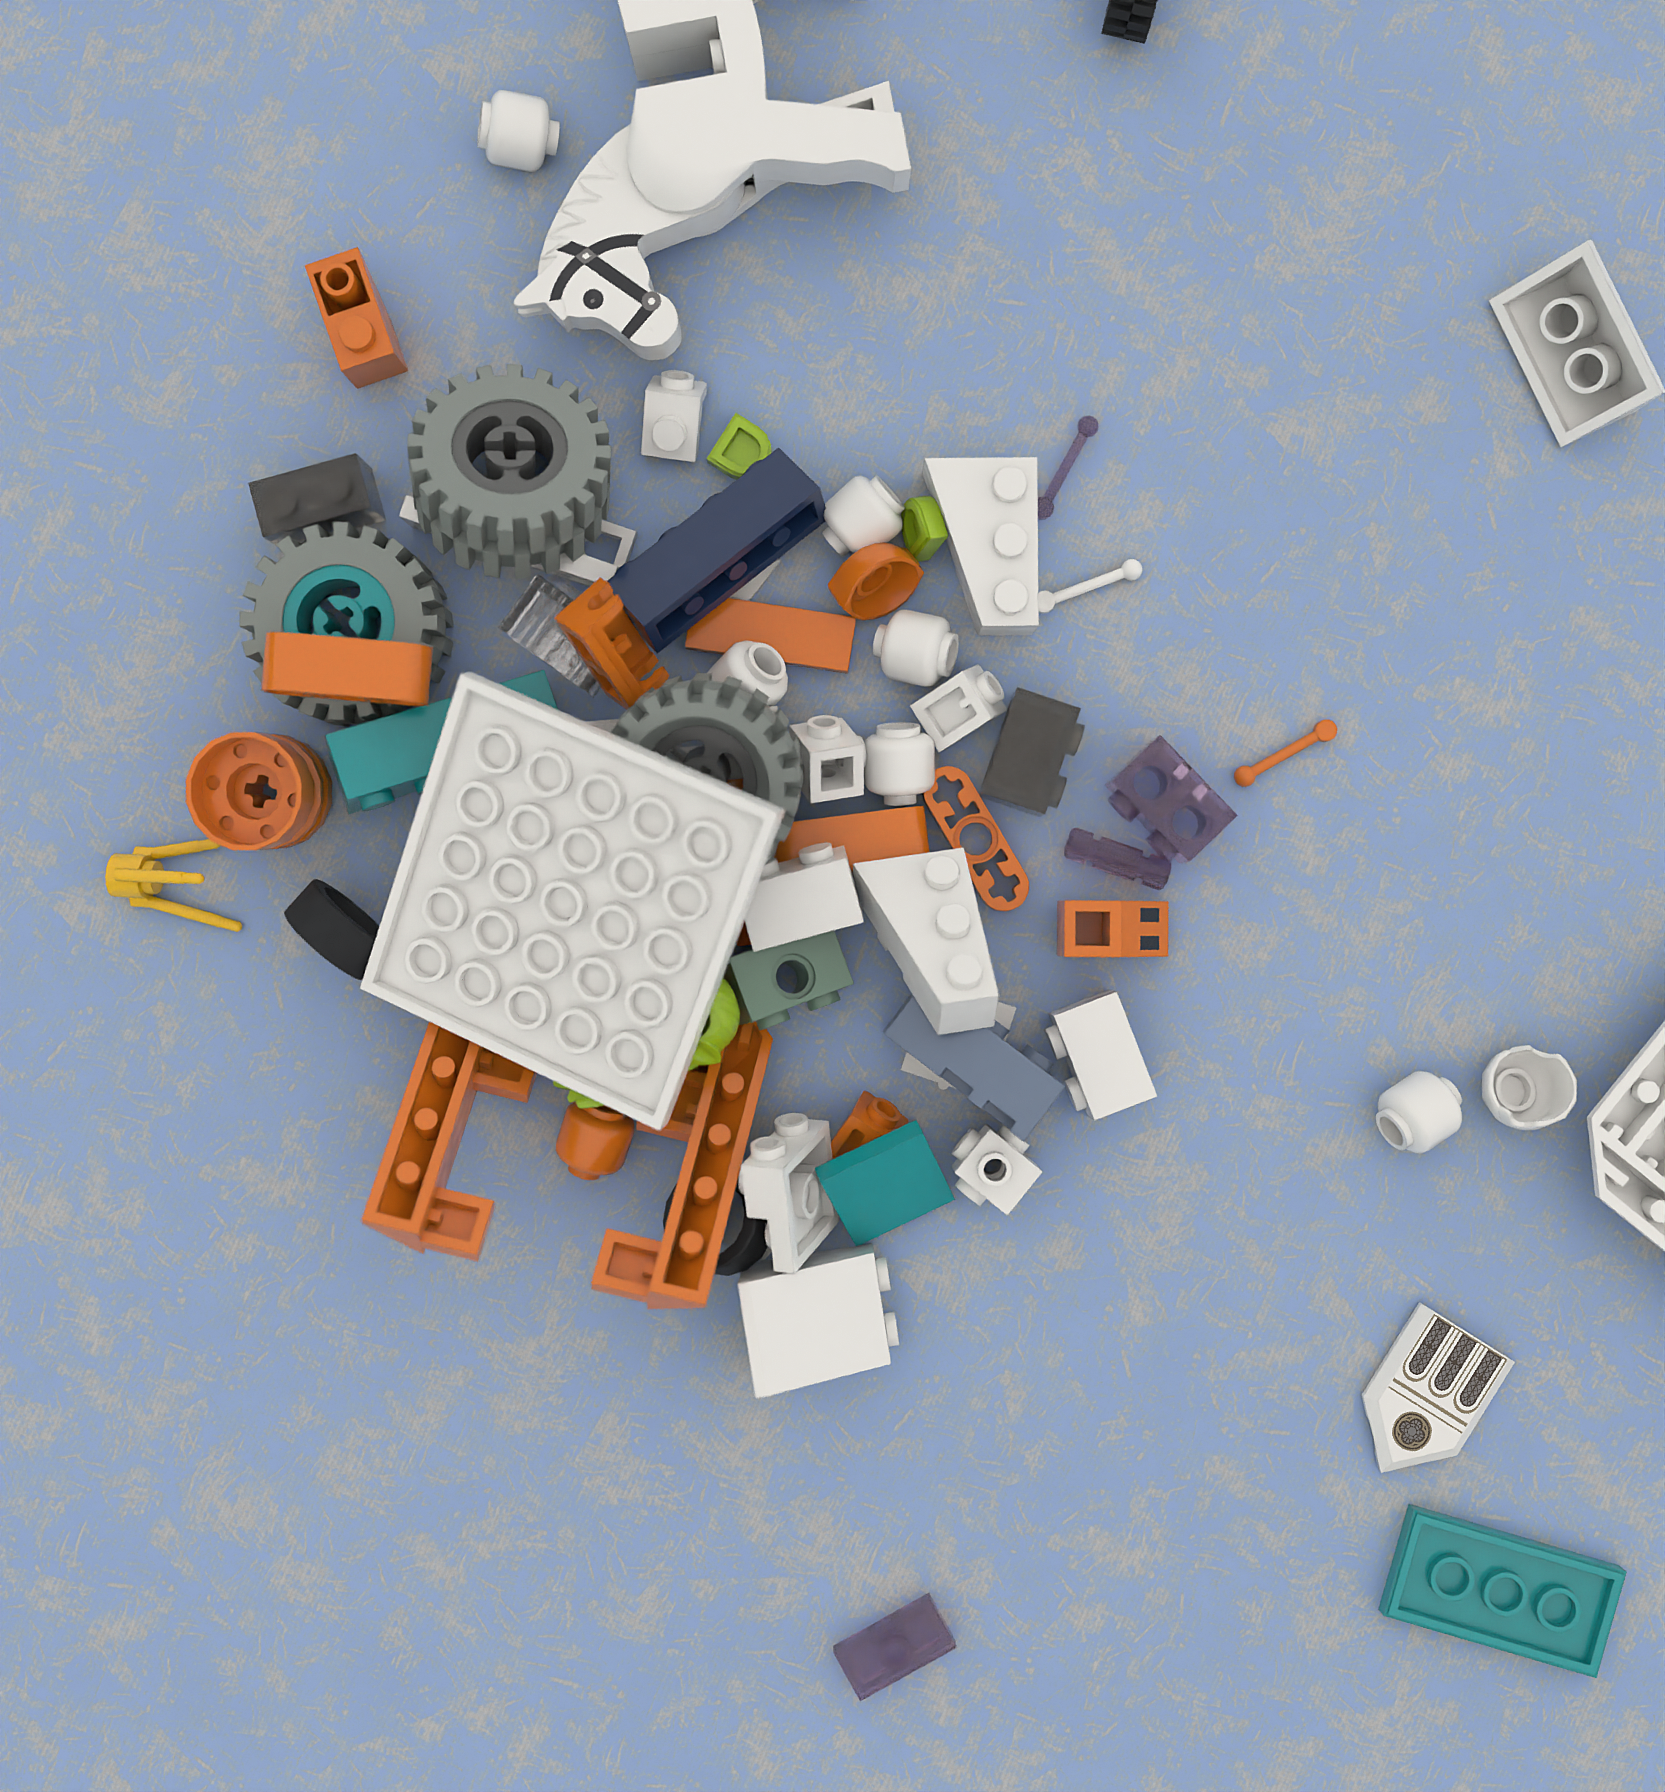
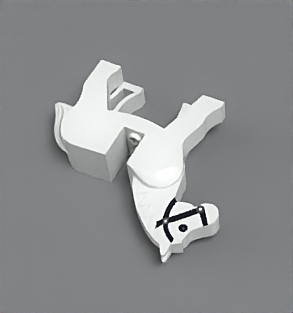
M617 0L638 81L712 67L714 75L636 89L631 124L616 133L591 158L573 183L560 206L544 242L539 261L538 276L514 300L518 313L522 317L550 313L567 332L573 328L605 331L626 345L636 355L646 360H661L669 357L675 352L682 341V330L672 302L662 294L654 292L651 277L644 261L648 255L694 237L706 236L719 231L770 191L787 182L832 185L857 181L880 186L892 193L909 190L911 176L909 154L901 113L894 111L889 81L818 105L768 100L763 46L754 4L760 0Z

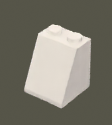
M873 1243L857 1247L852 1246L814 1252L795 1274L774 1271L773 1259L757 1261L748 1270L740 1274L738 1289L755 1398L766 1397L891 1364L889 1347L900 1344L895 1312L884 1313L880 1292L891 1290L886 1257L875 1259Z

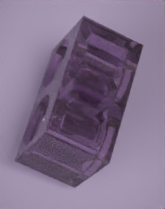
M1161 735L1150 740L1105 784L1112 793L1107 799L1111 806L1130 823L1136 818L1151 833L1146 838L1147 843L1167 862H1170L1173 858L1179 863L1190 862L1238 816ZM1140 769L1154 772L1159 779L1160 789L1153 799L1141 797L1134 788V777ZM1180 808L1191 811L1197 818L1198 828L1195 835L1190 839L1181 838L1173 829V817Z

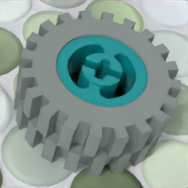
M333 522V532H327L316 524L303 528L307 540L302 543L297 542L289 535L278 542L276 545L284 556L277 563L264 555L255 568L267 576L261 587L247 581L243 596L255 602L254 611H240L239 627L252 632L253 640L243 641L242 646L245 656L259 663L260 667L253 670L261 684L267 632L349 638L340 633L342 625L332 613L320 606L317 607L320 601L328 594L348 587L359 588V596L351 599L346 596L335 595L327 599L337 610L350 617L348 622L354 632L362 639L375 640L377 634L375 620L380 615L381 630L377 640L414 643L432 647L430 679L438 684L440 683L446 671L440 668L438 663L441 655L451 657L453 642L445 637L446 628L454 627L452 612L445 608L442 600L447 599V596L441 584L430 575L432 572L394 538L390 540L379 530L363 525L362 531H359L349 522ZM313 615L314 632L311 634L310 624ZM272 694L285 705L298 709V712L343 727H349L350 724L360 725L403 712L404 709L402 707L405 706Z

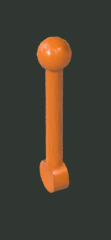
M1327 719L1319 721L1315 724L1313 732L1251 767L1245 765L1238 767L1234 773L1235 782L1241 787H1248L1254 783L1257 775L1317 741L1327 742L1332 740L1337 734L1336 724Z

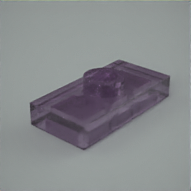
M927 1593L833 1646V1653L857 1697L862 1701L957 1648V1645L930 1593Z

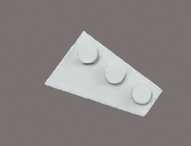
M1037 457L925 458L922 475L931 497L936 500L941 510L948 533L946 541L977 635H1033L1039 626Z
M964 847L853 863V879L862 910L864 909L877 930V938L885 951L889 950L903 972V980L936 1033L942 1035L994 1027L999 993Z

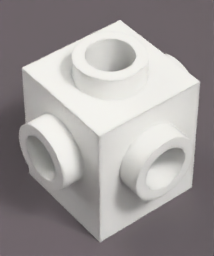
M819 715L810 718L807 723L789 725L790 736L797 734L801 746L799 762L804 764V781L801 791L810 803L864 795V768L867 762L865 743L862 737L857 736L842 717Z
M987 1123L979 1132L974 1128H970L951 1153L957 1158L952 1164L954 1173L960 1177L955 1186L977 1205L981 1206L987 1199L1006 1215L1011 1212L1043 1171L1035 1162L1023 1154L1030 1145L1011 1133L1010 1129L1004 1124L998 1132ZM989 1160H1000L997 1169L993 1171L984 1170V1166Z

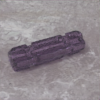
M1073 828L1069 833L1064 846V856L1066 859L1084 864L1086 860L1093 862L1092 868L1130 881H1134L1136 877L1142 879L1141 885L1156 890L1163 889L1171 873V862L1169 859L1152 853L1149 857L1142 856L1143 850L1103 836L1100 840L1093 839L1094 833L1080 828Z

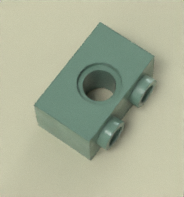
M834 930L755 952L752 949L730 957L723 978L733 989L740 1011L739 1025L756 1021L759 1030L789 1020L790 1016L787 1009L804 1002L807 1003L809 1011L841 1000L837 990L854 984ZM781 964L790 966L796 973L797 984L792 993L783 991L776 981V972Z

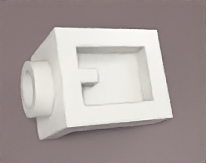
M978 664L961 671L910 705L926 733L934 740L938 752L947 749L988 721L1007 711L1002 701L1004 699V692L1000 683L989 671H983Z

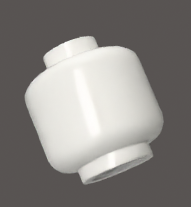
M499 90L493 95L491 102L482 101L477 148L485 149L487 160L492 165L535 172L542 166L545 154L556 155L560 123L559 121L549 120V107L543 98Z
M877 475L871 480L864 476H855L825 503L824 519L829 526L822 531V534L829 544L843 557L850 551L855 553L861 548L875 543H888L902 529L903 521L900 513L905 507L891 488Z
M899 610L892 616L888 625H879L874 638L873 654L875 657L881 658V667L887 678L924 687L934 686L942 676L949 677L952 673L957 659L959 639L957 634L951 633L949 622L943 617L911 610Z
M747 640L737 642L707 672L712 673V681L724 683L727 676L742 680L740 689L750 694H753L756 688L769 697L766 703L768 707L774 706L780 701L787 691L788 677L785 662L773 647L765 643Z
M893 722L877 725L876 733L868 736L864 741L867 753V762L864 768L865 787L872 793L883 795L884 804L893 806L915 804L917 802V794L930 790L935 782L934 740L928 734L920 732V725L917 723Z
M1416 1071L1380 1095L1376 1123L1383 1137L1393 1147L1421 1154L1432 1149L1459 1130L1462 1123L1460 1107L1462 1098L1456 1086L1444 1077L1439 1078L1430 1072Z

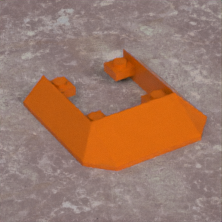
M756 1021L738 1025L734 1038L720 1052V1063L699 1065L687 1072L669 1122L660 1131L637 1120L636 1130L688 1142L662 1241L606 1228L591 1281V1290L647 1303V1309L706 1307L773 1043V1038L768 1030H759ZM429 1022L361 1218L362 1224L422 1254L428 1249L478 1262L495 1210L494 1200L445 1188L477 1091L528 1103L537 1072Z

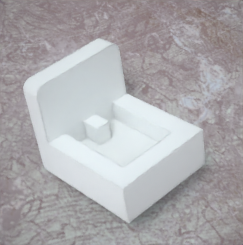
M678 370L663 371L661 376L655 375L652 377L645 390L641 455L689 462L696 461L699 450L702 403L707 390L706 382L695 381L694 375Z

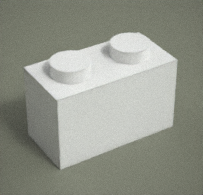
M829 842L818 843L801 849L798 852L799 858L777 863V859L772 857L765 863L744 919L754 952L864 922L861 904L844 845L832 848Z
M1107 990L1048 1013L1053 1026L1045 1028V1034L1056 1060L1063 1057L1066 1058L1073 1077L1064 1080L1076 1111L1085 1109L1087 1115L1095 1121L1157 1097L1116 991Z

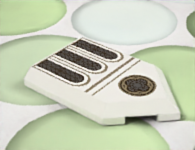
M1419 1302L1361 1395L1366 1417L1369 1419L1375 1444L1374 1452L1379 1471L1383 1473L1457 1456L1515 1362Z

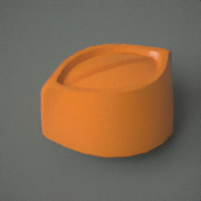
M885 542L875 543L861 548L845 560L829 581L828 589L838 604L852 617L863 621L874 620L890 614L903 605L916 590L924 571L907 548Z

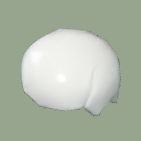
M1531 1045L1512 1047L1495 1055L1483 1071L1482 1099L1494 1117L1506 1126L1519 1130H1538L1567 1117L1577 1101V1079L1566 1059L1560 1054L1544 1053L1532 1048Z

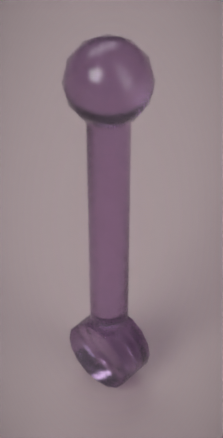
M1087 415L1078 421L1077 428L1079 432L1044 496L1038 498L1039 520H1045L1052 515L1054 511L1053 500L1086 440L1098 432L1099 423L1095 417Z

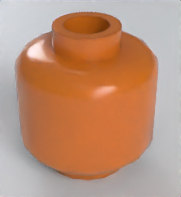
M573 1102L565 1111L556 1140L555 1151L560 1159L568 1165V1170L571 1174L584 1180H597L600 1175L614 1174L623 1167L634 1135L635 1123L631 1117L606 1105L580 1109L576 1102Z

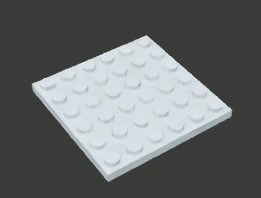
M472 672L462 673L454 692L360 989L660 1131L669 1122L785 810Z

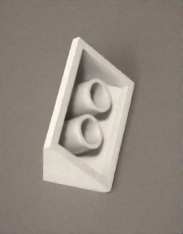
M1587 240L1489 300L1560 447L1566 446L1636 412L1665 393V388L1592 240Z

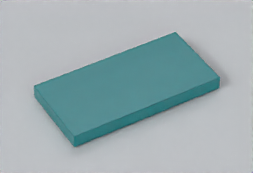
M1408 1504L1378 1610L1385 1617L1597 1678L1627 1571L1613 1563Z

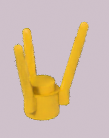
M210 839L158 847L135 846L132 854L114 853L108 860L105 873L108 893L113 897L129 898L132 907L153 908L235 932L241 931L243 927L239 921L153 896V894L160 893L164 883L202 884L205 880L203 874L164 871L162 863L155 861V859L217 849L221 846L210 841Z

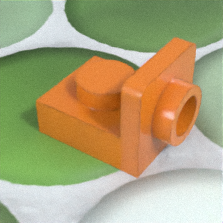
M863 1091L851 1113L831 1139L832 1157L835 1159L908 1124L909 1120L890 1101Z

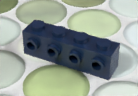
M777 448L763 460L754 462L743 476L721 493H716L709 497L698 511L680 525L665 531L658 542L635 560L624 563L607 582L614 590L613 594L620 597L624 604V611L640 636L658 654L826 522L824 519L826 506L821 489L780 448Z

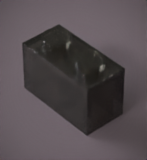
M357 453L248 483L262 536L274 545L288 535L297 542L302 543L307 540L303 528L316 524L327 532H333V522H349L357 529L363 527V525L368 526L386 521L373 470Z
M1017 687L1012 693L979 791L980 797L1037 817L1045 815L1048 806L1057 809L1067 782V777L1059 775L1065 754L1075 756L1085 729V725L1077 723L1081 708Z

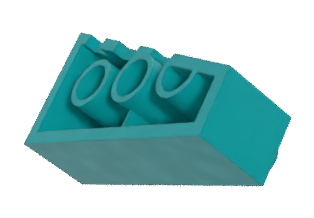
M545 670L497 683L558 710ZM453 697L430 703L428 706H420L325 735L327 753L348 815L361 810L365 812L387 806L395 802L396 798L413 792H417L418 795L422 794Z

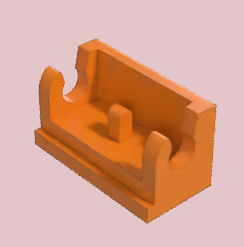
M600 577L556 615L554 619L604 693L628 710L649 689L653 687L656 690L662 687L665 681L668 680L669 674L664 666H661L649 678L640 681L645 674L654 668L659 660L649 650L624 611V604L620 597L614 595V590L610 584Z

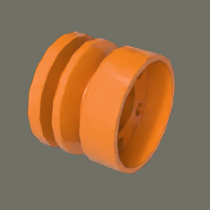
M231 732L211 740L194 757L186 777V804L194 824L210 841L228 849L268 850L290 848L309 840L324 824L332 805V780L324 760L308 744L288 735ZM265 784H268L273 789H277L275 799H271L269 795L263 794Z

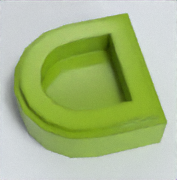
M735 413L706 458L707 463L737 480L744 475L754 462L763 460L772 453L771 443L767 434L761 428Z
M928 495L911 497L904 503L905 509L901 512L903 521L902 535L906 548L918 562L930 560L947 539L948 533L941 510L933 497Z

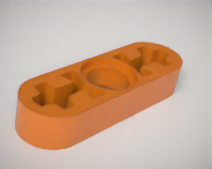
M944 766L936 769L934 785L930 790L922 793L926 807L951 849L962 848L959 836L962 829L968 824H981L990 832L991 844L985 853L971 855L965 852L972 884L979 897L986 906L996 911H1010L1019 907L1025 901L1029 892L1027 875L970 778L964 771L956 767ZM942 777L948 783L958 781L961 784L962 790L958 792L956 797L963 810L970 803H973L978 811L976 814H970L960 819L952 829L949 828L944 819L955 815L952 807L946 800L937 803L933 798V794L939 789L936 780ZM998 850H1001L1006 859L1005 861L995 863L1003 877L1014 875L1018 882L1011 889L1014 898L1008 902L1003 896L992 898L988 889L995 883L988 869H985L980 876L973 869L974 864L990 860Z

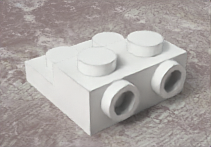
M788 1113L774 1120L775 1131L770 1136L761 1137L751 1142V1155L741 1164L738 1185L740 1192L745 1196L747 1217L768 1219L765 1229V1240L767 1246L772 1251L774 1271L795 1274L838 1224L839 1215L822 1187L815 1171L816 1167L833 1159L829 1121L808 1119L806 1115L801 1113Z

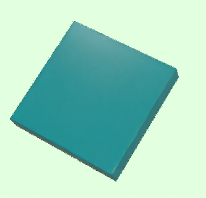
M917 1120L815 1168L822 1187L856 1247L955 1200Z

